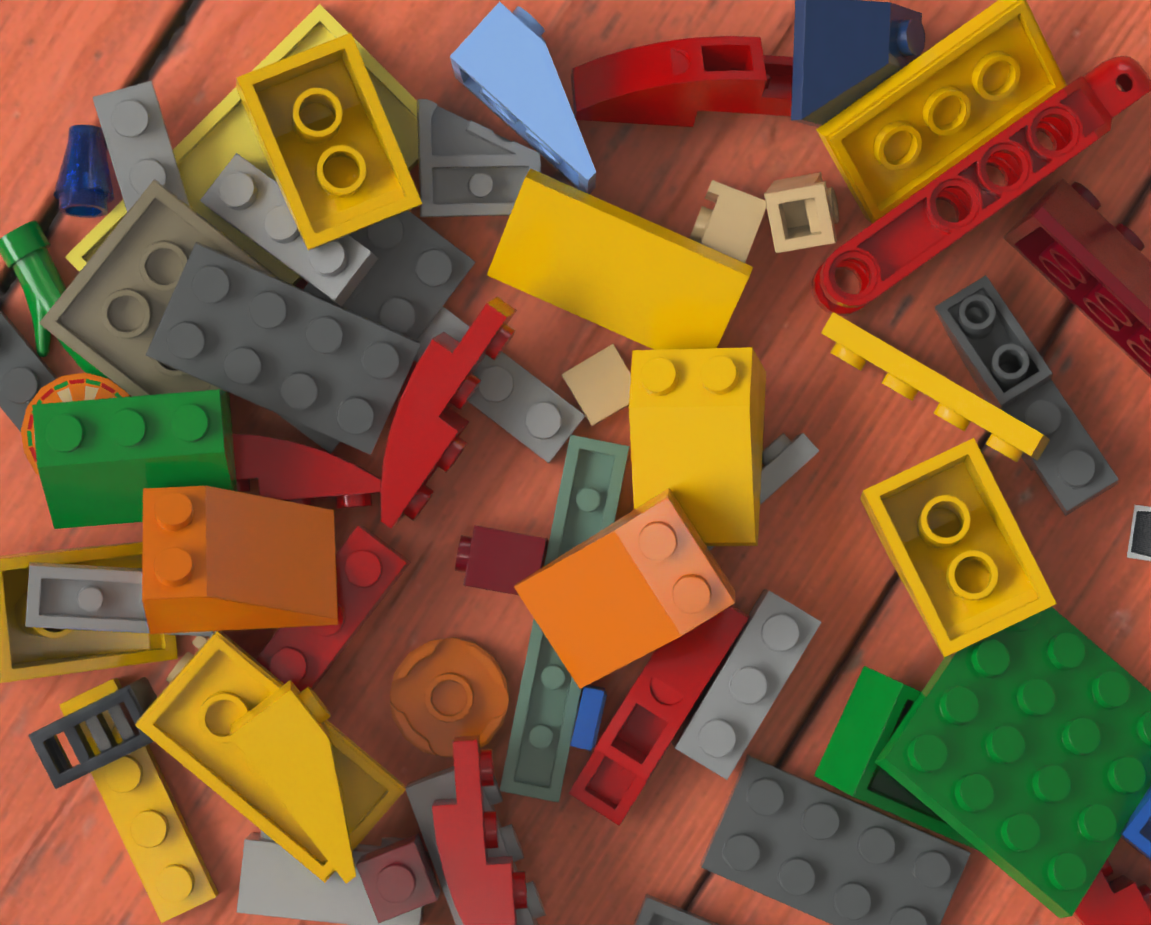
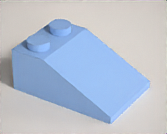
M499 1L450 55L454 76L579 190L590 194L595 189L596 170L546 42L541 36L545 30L523 8L518 6L511 12Z

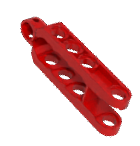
M1118 56L1100 63L1085 75L1080 76L837 248L816 270L813 277L812 294L816 303L825 312L830 314L834 312L839 316H848L862 309L1111 130L1112 119L1151 91L1150 77L1138 61L1128 56ZM1036 131L1045 133L1051 139L1053 150L1046 149L1039 143ZM986 165L994 166L1002 172L1005 186L996 185L989 179L986 173ZM942 199L953 206L956 212V222L946 221L938 214L936 200ZM845 268L857 276L859 281L858 294H848L837 286L835 281L836 269Z

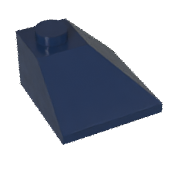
M795 0L791 120L819 128L919 57L925 46L922 13L891 2Z

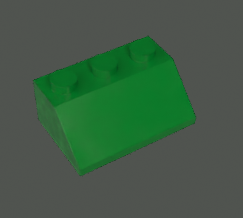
M217 389L32 405L37 468L54 529L143 522L144 488L211 486L237 491L229 392Z

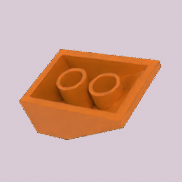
M211 486L144 488L142 601L150 634L338 625L334 510Z
M670 488L514 585L515 590L579 689L683 636L735 603V590Z

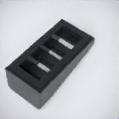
M142 677L28 735L55 789L154 742L135 726L136 721L157 698L146 677ZM106 710H108L123 739L118 744L102 714ZM83 721H85L101 752L97 755L94 754L79 725ZM63 731L79 761V764L73 767L57 737V734Z

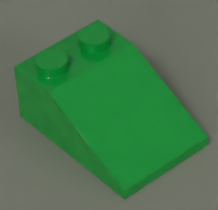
M864 666L814 776L854 798L978 850L875 763L921 691Z

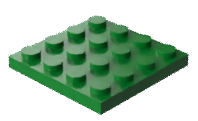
M1050 607L945 657L875 763L1058 918L1071 917L1122 836L1120 834L1151 786V692L1058 611Z

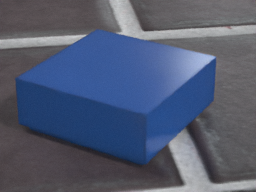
M590 684L583 688L570 746L589 751L595 748L607 697L605 688Z

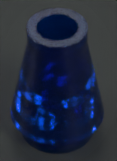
M74 125L69 128L68 142L53 194L59 200V211L63 214L82 218L101 217L108 213V203L114 200L104 143L105 138L102 128L98 126Z

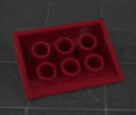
M1062 178L1030 208L1003 238L1151 378V261L1141 253L1145 246L1139 237L1125 225L1118 223L1114 227L1097 211L1101 207L1099 200L1085 186L1078 182L1070 185Z

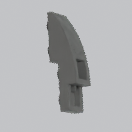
M986 275L935 306V311L985 400L1050 439L1038 461L1025 453L1021 457L1030 471H1036L1065 516L1117 485L1118 477L1051 380L1053 373Z

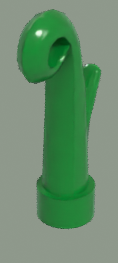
M34 220L0 238V255L9 269L13 268L21 284L32 317L36 352L38 356L46 357L50 352L51 333L41 326L39 322L67 288L47 249L51 244L37 221ZM59 340L63 348L84 372L108 378Z

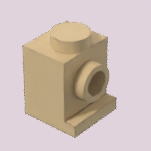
M821 172L775 180L764 193L776 253L836 243L837 238L834 224L839 222L837 199L833 187L827 188L826 181L823 182Z
M712 180L705 199L716 204L713 210L701 207L689 239L745 263L767 208L766 202L763 199Z

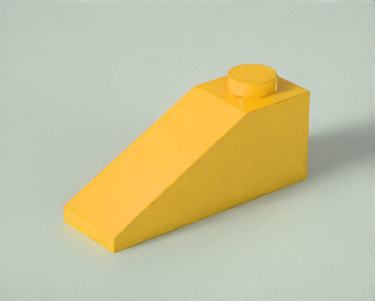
M289 680L234 722L230 728V738L347 884L356 877V870L329 728L324 723L331 717V714L309 686L300 692L294 683Z

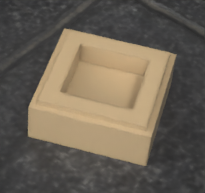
M614 344L561 374L591 426L596 425L629 405L631 373Z

